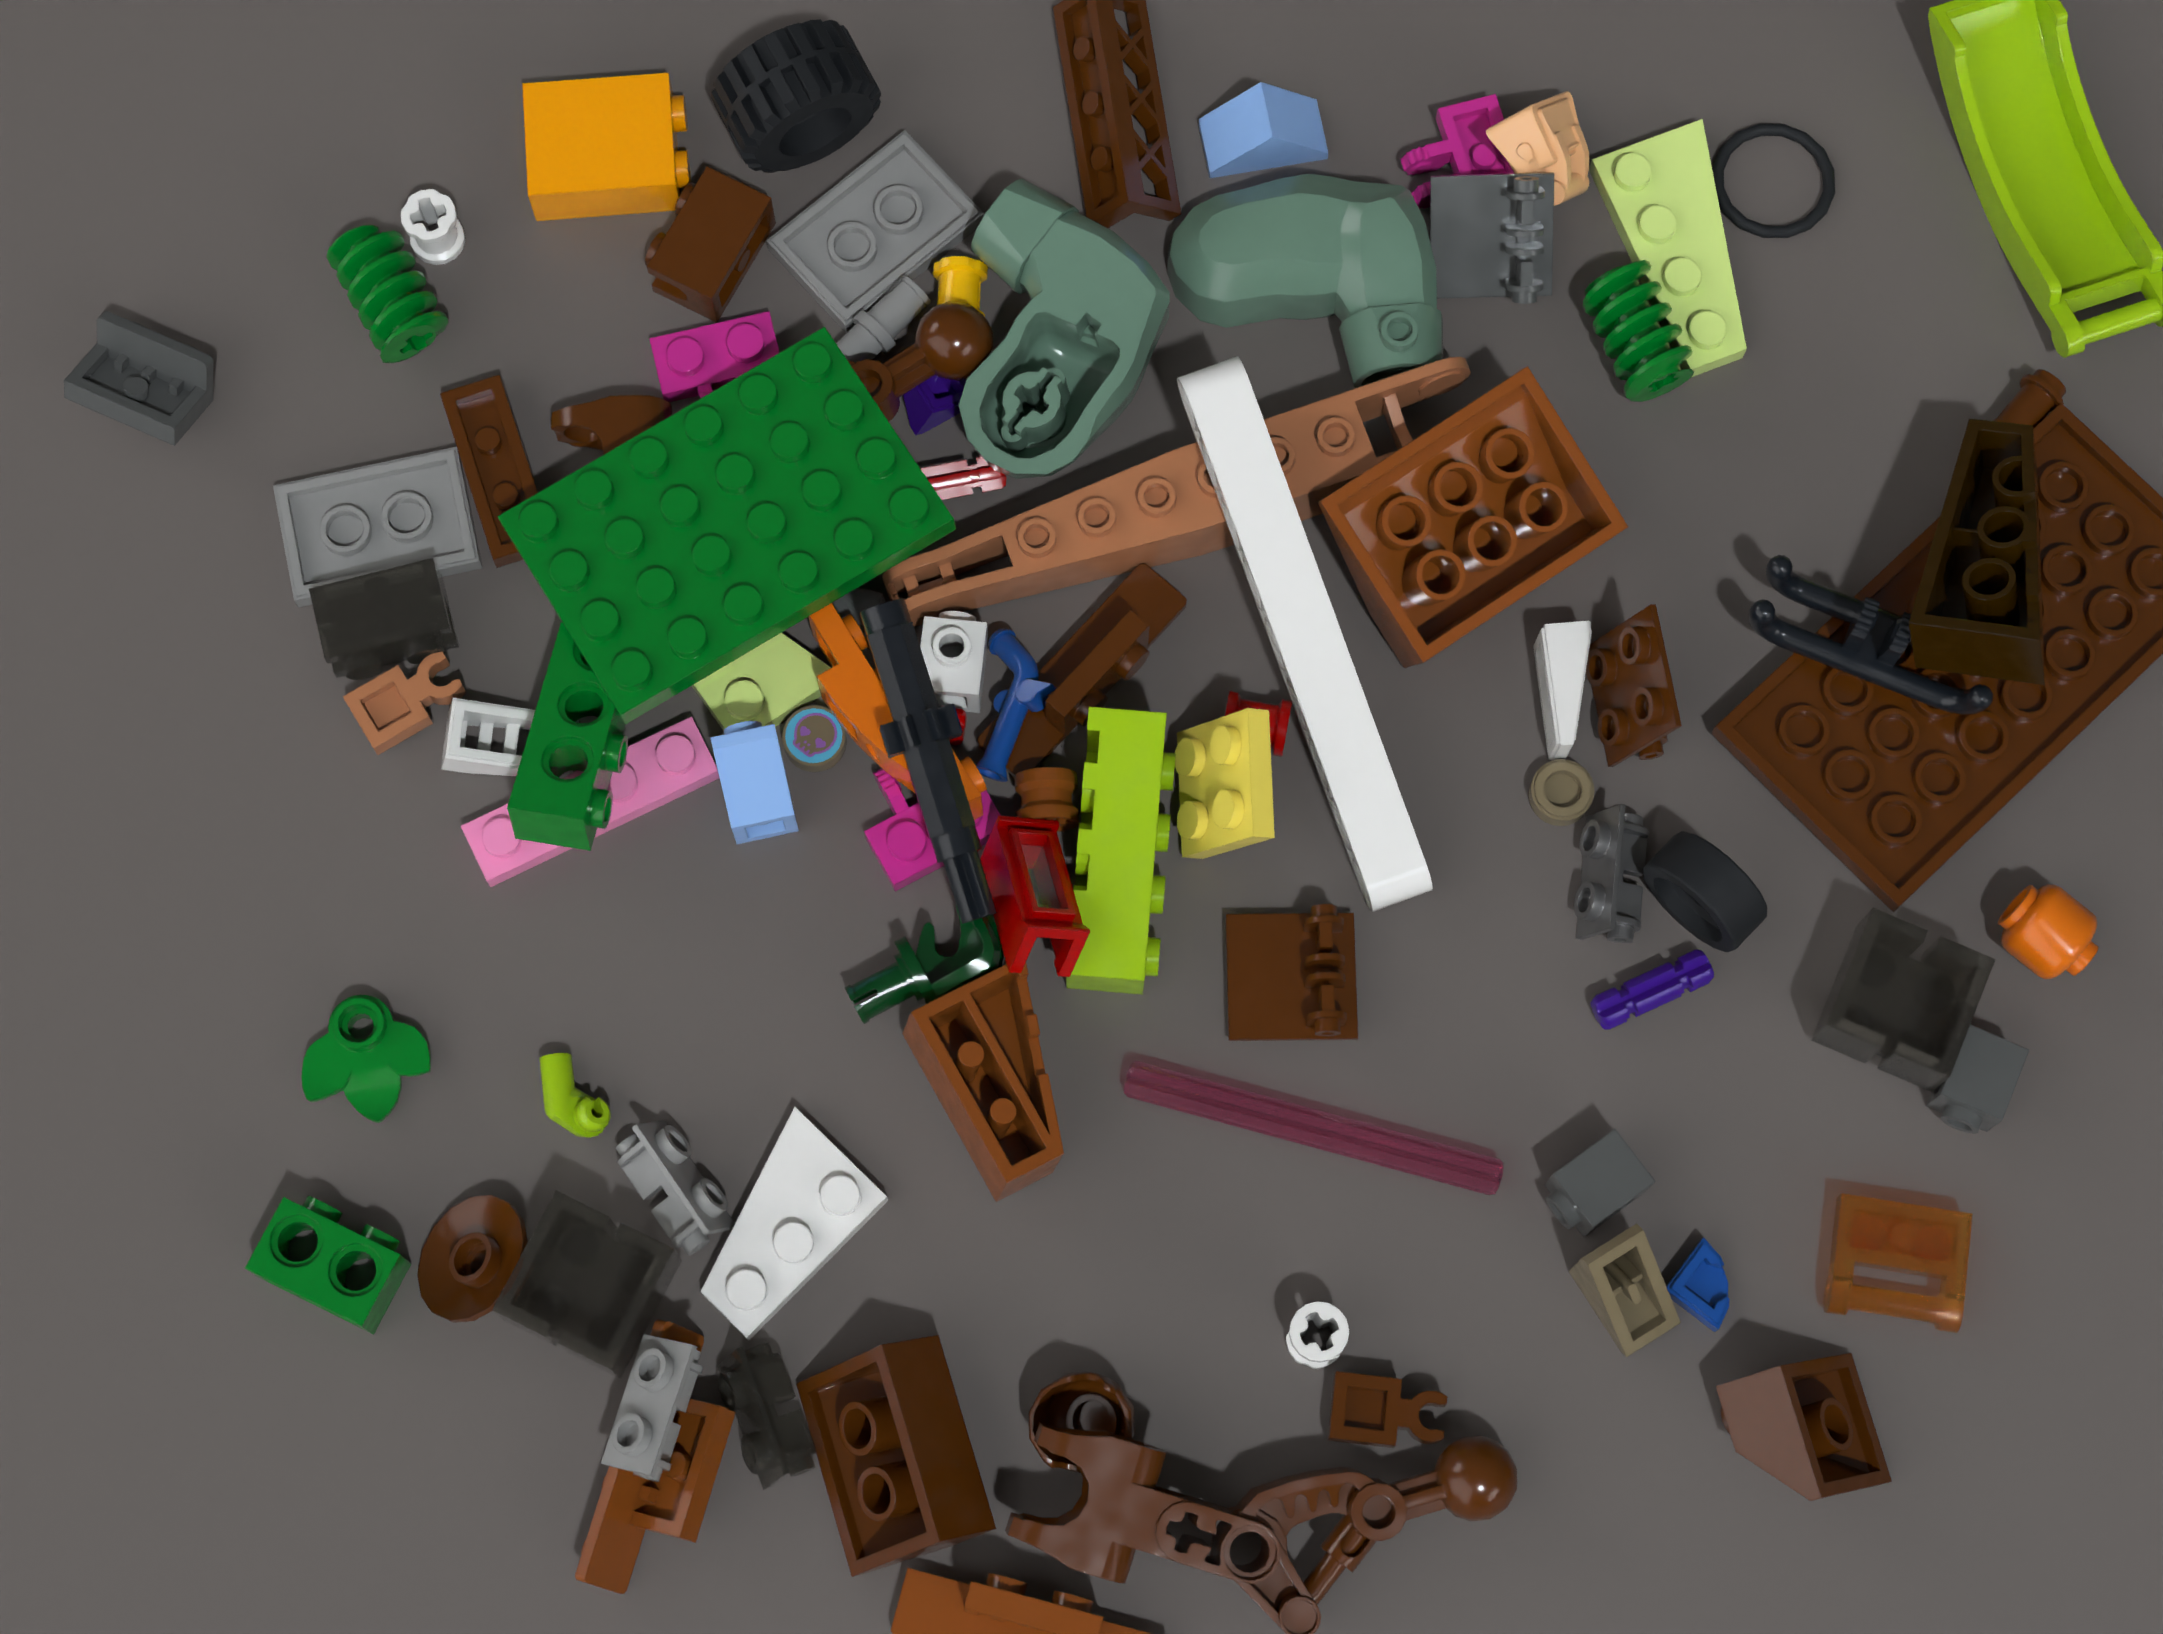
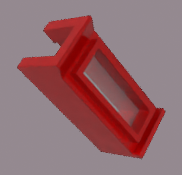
M998 815L980 858L997 912L993 915L1009 973L1022 972L1036 938L1040 937L1050 938L1055 954L1054 965L1057 976L1070 977L1090 934V929L1083 925L1057 835V830L1060 826L1059 821Z

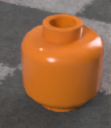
M2047 884L2039 889H2036L2033 885H2028L2011 901L1998 920V924L2004 928L2001 936V946L2004 950L2035 975L2043 979L2055 978L2065 970L2072 976H2076L2089 964L2099 948L2091 941L2096 933V916L2065 890L2054 884Z

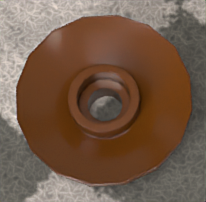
M493 1195L474 1196L450 1208L434 1225L422 1248L417 1273L421 1297L432 1313L453 1323L475 1321L495 1310L511 1293L524 1268L528 1246L525 1222L511 1203Z

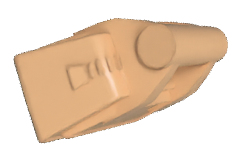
M1569 91L1531 104L1486 130L1487 137L1506 158L1514 173H1554V206L1587 191L1590 182L1588 178L1589 150L1578 122L1573 97Z

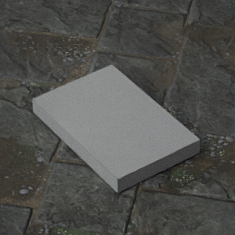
M904 130L767 239L766 242L768 250L842 330L847 333L855 325L852 319L861 310L868 312L899 282L903 275L908 276L912 280L917 278L974 232L980 224L984 213Z
M457 447L273 485L293 598L298 608L483 568L462 461Z

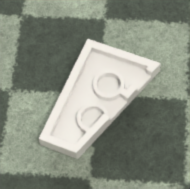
M794 1107L700 1292L749 1341L888 1201L887 1196Z

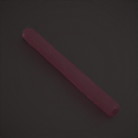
M1140 1061L1131 1063L1125 1079L1124 1094L1129 1098L1486 1195L1495 1194L1502 1180L1504 1163L1498 1158Z

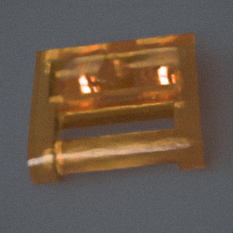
M1840 1194L1836 1197L1829 1274L1823 1300L1824 1312L1846 1316L1848 1310L1893 1316L1934 1323L1936 1330L1958 1333L1964 1311L1973 1214ZM1854 1266L1941 1279L1938 1297L1853 1284Z

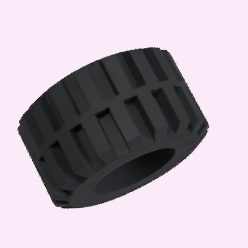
M821 19L792 24L755 41L723 68L724 71L716 78L713 84L715 88L711 92L714 106L745 164H748L750 169L754 171L762 170L763 173L796 169L832 154L852 140L869 124L881 103L879 99L881 96L880 89L844 25L840 26L837 21L827 20L822 22Z

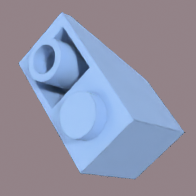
M758 721L739 722L725 728L723 731L724 735L710 737L736 844L798 832L799 829L775 724L762 726L761 722Z

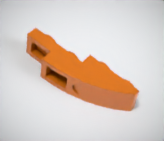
M831 603L808 617L812 635L832 668L817 676L821 697L839 724L857 745L885 772L915 793L904 755L901 754L888 758L880 726L891 723L893 720L877 668L872 669L862 653V650L868 647V643L852 615L848 614L841 618ZM953 751L974 820L983 816L980 793L987 790V787L971 758L967 756L959 760Z

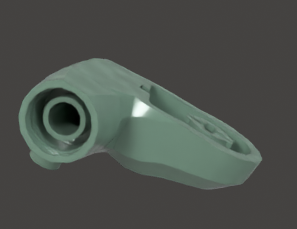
M1315 174L1280 178L1249 188L1220 194L1193 207L1172 235L1169 244L1167 274L1175 297L1200 321L1228 328L1279 318L1309 320L1336 315L1342 322L1339 330L1355 388L1443 359V318L1441 311L1437 309L1435 260L1425 220L1410 190L1402 185L1356 182Z
M1019 179L1007 186L987 210L975 231L971 251L1019 295L1026 292L1031 300L1014 320L1006 338L967 378L959 402V409L968 441L993 470L1015 479L1054 475L1074 463L1117 420L1132 402L1142 382L1149 360L1169 319L1170 303L1169 290L1151 265L1114 231L1079 214V210L1075 206L1024 179Z

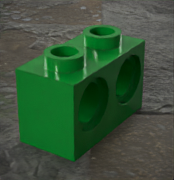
M311 1196L306 1197L302 1206L283 1197L245 1269L258 1278L374 1335L411 1266L408 1260L396 1252L401 1241L368 1224H365L361 1233L358 1234L338 1224L343 1215L342 1212ZM306 1230L315 1231L318 1238L315 1252L304 1261H291L289 1245L294 1236ZM361 1259H373L376 1265V1275L372 1283L362 1290H349L346 1283V1275L351 1265Z

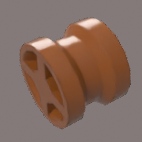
M1042 767L1027 769L1018 772L1014 776L1015 791L1022 798V807L1016 812V817L1059 821L1060 826L1057 832L1068 831L1079 826V810L1072 804V794L1078 788L1077 772L1066 768Z

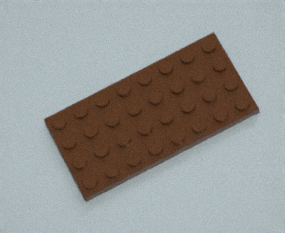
M2062 403L2033 429L2038 476L2045 685L1916 668L1913 648L1907 646L1895 665L1955 688L1970 689L1975 685L1982 684L1991 689L1993 702L1987 709L1978 714L1963 715L1934 708L1793 653L1722 719L1711 732L1734 757L1893 913L2163 654V497ZM1940 517L1860 590L1854 598L1861 601L1865 600L1866 597L1880 602L1879 608L1900 616L1904 612L1911 614ZM1832 617L1815 634L1842 644L1850 623Z

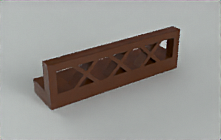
M1146 0L1061 1L1053 7L1086 217L1106 228H1110L1133 213L1166 221L1173 220L1182 213ZM1114 9L1126 12L1130 36L1127 35L1116 21ZM1123 59L1137 75L1139 90L1135 88L1124 74ZM1132 114L1146 130L1147 145L1133 128ZM1141 169L1155 184L1157 197L1144 194Z

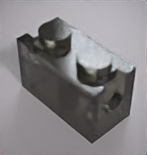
M433 558L309 589L324 658L328 664L332 663L336 678L342 676L352 680L370 678L381 673L383 666L406 660L411 664H420L430 654L443 652L445 655L446 650L459 647L444 580Z

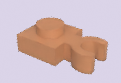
M436 652L424 658L418 666L417 674L409 679H406L399 665H396L343 696L377 755L433 724L424 708L433 703L449 705L453 698L461 699L466 693L459 678L451 681L446 686H436L433 684L434 676L450 666L443 652Z

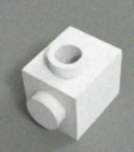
M960 611L941 612L939 618L924 616L920 648L939 708L942 705L954 704L955 708L963 709L965 712L980 713L988 648L987 622L976 621L975 616Z

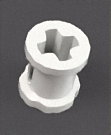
M434 189L420 190L412 194L401 210V222L405 231L410 236V244L416 256L425 263L433 265L446 264L456 259L463 250L465 232L457 219V211L451 198L440 194ZM438 224L439 228L429 231L428 226Z
M1317 1301L1304 1305L1295 1313L1290 1322V1329L1285 1340L1289 1354L1295 1362L1307 1365L1312 1369L1328 1367L1338 1359L1348 1342L1349 1326L1347 1319L1340 1309L1330 1303ZM1313 1320L1318 1329L1329 1326L1333 1331V1334H1331L1326 1342L1327 1350L1321 1351L1316 1342L1307 1345L1303 1343L1301 1338L1308 1329L1307 1321Z

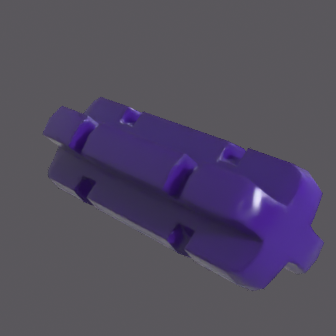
M1696 949L1678 957L1673 966L1667 962L1624 982L1620 986L1621 990L1619 991L1613 987L1595 995L1590 1004L1597 1022L1603 1029L1609 1030L1627 1022V1019L1630 1018L1629 1014H1633L1635 1017L1640 1016L1681 997L1684 989L1692 992L1709 984L1714 978V971L1709 959L1702 950Z

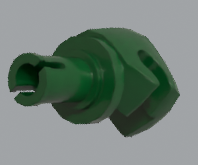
M956 905L960 920L961 937L959 939L958 951L953 956L944 957L937 953L935 927L930 922L925 923L923 926L916 955L906 936L894 941L899 951L898 954L894 955L897 962L853 985L845 987L854 1005L877 993L876 996L854 1006L863 1024L913 996L916 997L917 1001L924 998L926 1004L1004 966L1005 957L994 915L962 924Z

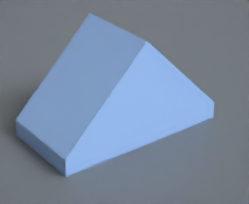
M1260 82L1199 118L1198 121L1209 179L1328 159V149L1317 99Z

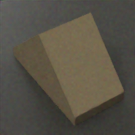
M1637 1223L1582 1257L1569 1270L1570 1275L1618 1349L1626 1357L1681 1323L1645 1232Z

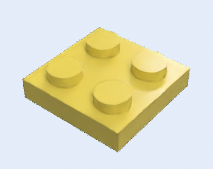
M1246 708L1177 732L1175 768L1179 777L1180 802L1177 814V829L1181 836L1182 858L1204 859L1275 838L1269 710Z

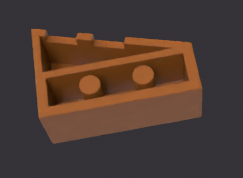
M1025 963L1021 973H1009L1006 964L912 1011L902 1033L996 1202L1053 1173L1064 1155L1049 1075L1045 1073L1039 1042L1040 1029L1037 1014L1033 1012L1027 977L1029 974L1027 963Z

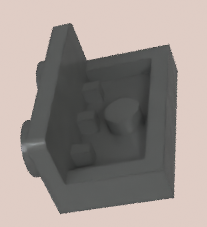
M104 311L96 320L97 344L64 380V398L175 446L213 401V358L193 346L185 345L152 331L137 322L129 321L111 312Z

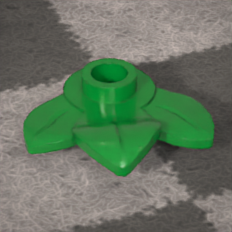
M355 995L343 1000L336 1006L329 1019V1033L316 1040L307 1049L303 1060L301 1078L302 1088L308 1101H320L344 1091L348 1101L361 1115L372 1122L379 1123L392 1112L398 1103L402 1089L401 1076H421L431 1071L430 1051L423 1035L411 1025L394 1021L391 1011L381 1000L369 995ZM360 1019H371L374 1024L372 1033L364 1039L354 1038L352 1035L353 1025Z

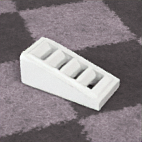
M1590 621L1544 624L1533 645L1548 760L1551 761L1566 759L1576 740L1592 634Z
M453 698L448 711L441 770L471 774L516 776L522 756L516 755L519 729L530 730L535 710ZM467 725L479 726L476 749L465 748ZM493 727L505 728L502 753L490 751ZM568 771L562 774L559 778H563L573 773V771Z

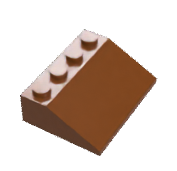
M1528 366L1318 502L1370 616L1404 668L1426 662L1628 528L1627 523Z

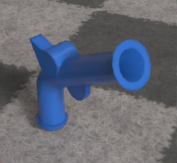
M1007 628L993 632L989 638L988 647L991 654L997 655L1013 672L1014 678L1010 689L999 692L994 698L993 705L999 713V717L983 758L975 764L982 776L1000 782L1008 781L1006 766L1027 711L1039 712L1044 709L1048 694L1057 689L1053 684L1039 681L1036 661L1015 638L1014 631Z

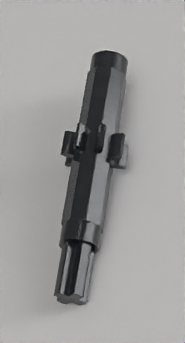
M905 599L893 600L860 612L893 720L891 723L880 726L888 758L901 754L904 755L937 863H944L962 924L996 914L995 905L978 851L982 850V845L949 741L950 739L962 736L963 733L954 704L940 708L938 706Z

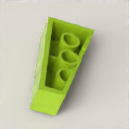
M1089 707L1087 755L1083 770L1081 823H1079L1076 881L1073 891L1083 925L1090 929V934L1070 977H1066V988L1143 995L1145 976L1158 977L1161 938L1148 937L1150 913L1163 914L1166 876L1153 875L1155 851L1168 852L1171 814L1158 813L1160 790L1173 791L1176 754L1163 752L1167 713Z

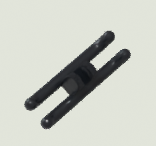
M1785 555L1774 556L1768 562L1766 567L1767 580L1781 595L1796 603L1850 623L1844 641L1841 644L1781 620L1775 615L1773 604L1768 600L1762 599L1756 601L1751 606L1749 622L1756 633L1768 642L1950 713L1963 715L1978 714L1987 709L1993 702V693L1986 685L1979 684L1970 689L1955 688L1895 665L1907 646L1912 647L1909 629L1911 614L1904 612L1900 616L1879 608L1880 602L1866 597L1865 600L1861 601L1807 580L1792 571L1793 565L1791 560Z

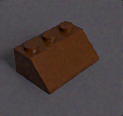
M939 1335L879 1345L796 1383L852 1577L945 1549L996 1529Z

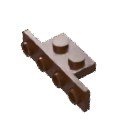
M1144 563L1139 564L1039 671V681L1053 684L1057 689L1048 694L1044 709L1039 712L1027 711L1006 766L1007 772L1013 777L1018 772L1038 768L1079 723L1082 726H1086L1089 707H1104L1108 700L1106 693L1120 678L1127 681L1142 667L1150 654V651L1147 649L1186 608V597ZM999 715L978 737V746L984 752Z

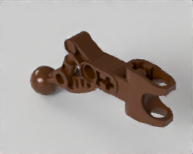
M948 301L932 307L920 319L915 335V344L883 364L869 359L857 362L848 360V362L887 420L891 421L899 410V397L932 376L936 375L939 378L956 381L968 378L990 355L993 347V332L984 315L970 304ZM650 395L608 396L552 412L551 430H554L559 442L568 443L575 447H588L600 450L606 454L670 417L673 409L668 401Z
M1039 1423L1034 1442L1053 1454L1069 1459L1078 1466L1082 1475V1494L1073 1509L1059 1517H1037L1027 1513L1017 1514L1011 1512L1005 1531L1007 1535L1040 1549L1070 1569L1112 1582L1126 1583L1136 1549L1234 1580L1286 1634H1314L1321 1622V1614L1317 1605L1345 1568L1349 1569L1352 1573L1376 1541L1393 1538L1402 1530L1407 1520L1447 1509L1455 1517L1471 1522L1493 1518L1508 1507L1515 1495L1518 1484L1517 1468L1509 1451L1496 1440L1481 1435L1467 1436L1448 1445L1439 1456L1435 1470L1387 1484L1378 1478H1369L1353 1468L1338 1467L1313 1470L1285 1476L1251 1488L1236 1506L1227 1508L1156 1486L1167 1454L1166 1451L1106 1430L1070 1429ZM1185 1512H1188V1519L1197 1528L1212 1533L1211 1547L1203 1539L1188 1534H1183L1178 1544H1176V1538L1167 1530V1525L1170 1521L1181 1522ZM1324 1514H1343V1517L1320 1545L1326 1553L1304 1582H1302L1288 1558L1286 1536L1289 1531L1299 1523ZM1241 1533H1258L1261 1540V1550L1257 1558L1245 1565L1232 1563L1230 1546L1233 1540Z

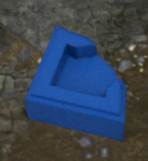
M1702 1238L1666 1287L1671 1299L1713 1332L1719 1330L1729 1309L1728 1280L1722 1267L1724 1263L1721 1256L1705 1238Z

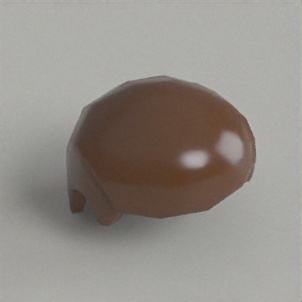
M1083 1371L1072 1372L1062 1376L1040 1390L1029 1411V1439L1042 1460L1051 1468H1061L1080 1473L1078 1466L1069 1459L1053 1454L1046 1448L1036 1445L1037 1443L1034 1442L1039 1423L1070 1429L1106 1430L1131 1439L1135 1435L1133 1404L1116 1381L1098 1373Z

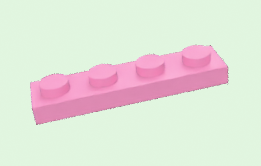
M692 716L628 746L624 768L621 773L612 772L608 790H611L613 794L609 823L605 829L597 828L595 837L719 779L717 766ZM577 770L563 777V779L575 778L583 772ZM508 804L461 826L490 887L572 848L515 839L507 809Z

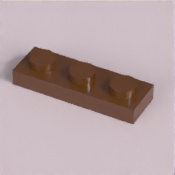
M496 375L442 392L440 396L496 568L523 559L497 516L537 494L538 490L500 375Z

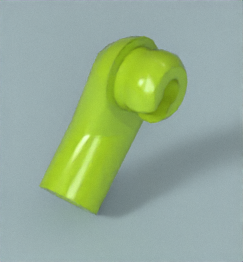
M553 1053L541 1056L539 1062L544 1110L548 1118L578 1137L591 1138L602 1133L611 1120L610 1107L602 1098L594 1099L575 1087L572 1055L569 1053Z

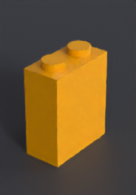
M669 73L522 83L527 188L536 221L675 211L681 194L680 188L686 187L691 182L688 150L678 151L677 132L688 131L685 96L673 94Z

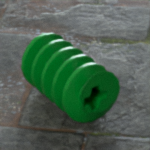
M363 225L350 229L338 237L329 247L326 258L331 268L337 270L336 276L342 288L348 290L347 296L353 308L359 310L358 317L363 327L370 330L369 337L374 347L381 351L380 357L383 363L401 362L417 355L428 347L446 329L449 321L444 312L433 311L438 303L435 294L430 291H422L427 283L424 274L419 271H411L416 261L411 252L401 251L405 244L402 234L394 230L380 232L377 226Z
M1647 260L1619 266L1602 274L1585 289L1586 296L1583 299L1585 313L1591 317H1596L1593 321L1595 334L1601 338H1606L1603 343L1605 355L1611 359H1617L1613 364V371L1620 380H1627L1624 385V394L1627 399L1633 402H1643L1666 394L1692 378L1694 374L1692 369L1681 370L1679 366L1692 355L1691 347L1684 345L1671 348L1669 345L1681 335V326L1672 324L1661 327L1659 324L1660 321L1671 313L1672 308L1670 304L1666 302L1651 306L1649 304V301L1660 293L1662 289L1660 283L1653 281L1640 284L1638 281L1651 270L1650 262Z

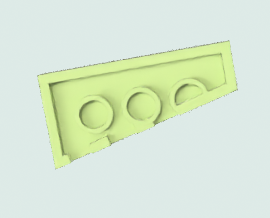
M1703 119L1592 159L1589 172L1632 263L1641 260L1650 262L1651 270L1640 279L1641 283L1657 281L1662 287L1660 293L1650 300L1651 304L1655 305L1666 302L1672 308L1671 313L1660 321L1662 327L1678 324L1682 328L1681 335L1670 343L1671 347L1688 345L1693 351L1692 355L1680 364L1682 370L1692 369L1694 371L1692 377L1742 359L1747 347Z

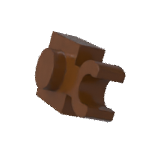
M1336 1371L1333 1379L1328 1441L1394 1448L1397 1440V1429L1407 1430L1409 1435L1420 1443H1439L1444 1439V1431L1425 1428L1419 1420V1412L1425 1406L1445 1407L1448 1397L1437 1391H1424L1417 1394L1412 1400L1400 1398L1402 1379Z

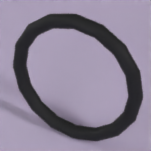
M1759 123L1737 131L1720 147L1712 166L1721 212L1739 229L1762 238H1789L1810 230L1827 214L1835 195V171L1825 149L1806 132L1786 124ZM1760 136H1782L1800 143L1814 156L1822 172L1823 192L1816 208L1804 219L1786 226L1763 225L1746 218L1732 205L1724 188V169L1730 155L1743 142Z

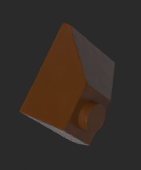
M1852 1353L1780 1365L1716 1386L1721 1403L1722 1422L1731 1435L1735 1452L1809 1501L1892 1482Z

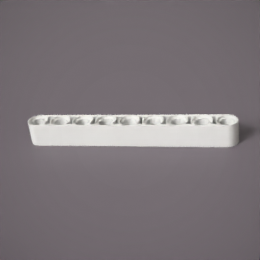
M1236 356L1177 378V384L1184 408L1363 897L1369 909L1374 912L1432 891V880L1242 361Z

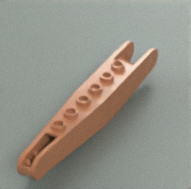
M1450 357L1264 419L1300 520L1303 521L1322 514L1318 504L1320 500L1394 453L1391 452L1376 457L1363 422L1384 415L1397 450L1413 441L1406 427L1401 408L1433 396L1444 394L1462 384L1471 374L1466 359L1463 357ZM1195 442L1169 451L943 547L908 558L885 571L882 578L891 601L899 599L897 593L907 592L909 598L905 599L911 621L913 626L923 625L924 616L939 618V614L945 611L964 612L1132 572L1142 563L1149 567L1197 557L1232 546L1234 542L1198 443ZM1007 555L1010 557L1011 567L956 580V575Z

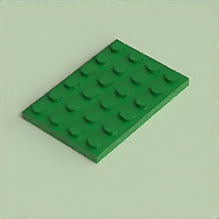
M825 327L497 516L505 532L625 725L956 530L953 516Z

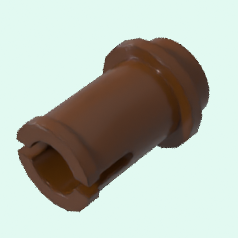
M2038 369L2033 375L2026 374L2019 382L2020 391L1993 421L2033 425L2034 429L2050 411L2052 412L2060 403L2064 405L2062 397L2066 394V388L2056 376L2048 371Z

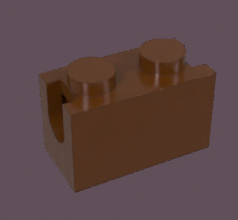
M707 166L696 184L690 182L683 189L675 208V215L677 217L667 234L660 232L653 239L646 254L645 265L647 266L648 273L656 277L652 284L653 292L717 323L774 228L776 221L771 197Z

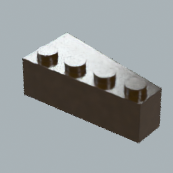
M1978 419L1968 420L1909 620L1916 668L2045 685L2038 476L2033 425Z

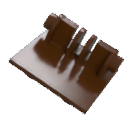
M1650 604L1590 644L1586 676L1592 685L1598 714V735L1604 744L1608 767H1614L1638 753L1640 760L1661 757L1664 755L1662 745L1668 741L1667 735L1682 726L1656 604Z
M1318 904L1311 906V913L1226 914L1229 1041L1358 1040L1354 913H1337L1336 905Z

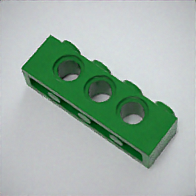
M562 622L507 809L515 839L591 851L597 828L605 829L610 820L613 794L611 790H608L612 772L621 773L624 768L628 738L627 735H623L625 729L624 721ZM582 717H598L590 723H576ZM578 770L583 772L572 779L559 778L568 771Z

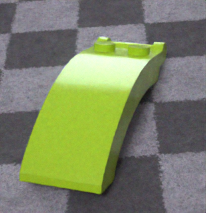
M1953 0L1930 7L1928 20L1937 68L1950 118L1966 167L1994 234L2015 274L2049 327L2057 353L2061 357L2066 358L2084 352L2086 344L2151 323L2162 327L2163 250L2128 195L2099 135L2076 67L2068 33V14L2060 0ZM2139 291L2146 298L2144 301L2079 322L2073 314L2074 312Z

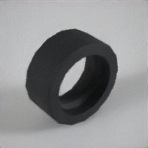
M1681 831L1674 835L1643 868L1644 880L1662 907L1686 930L1714 949L1727 953L1736 950L1767 917V904L1760 890L1749 876L1720 849L1696 834Z

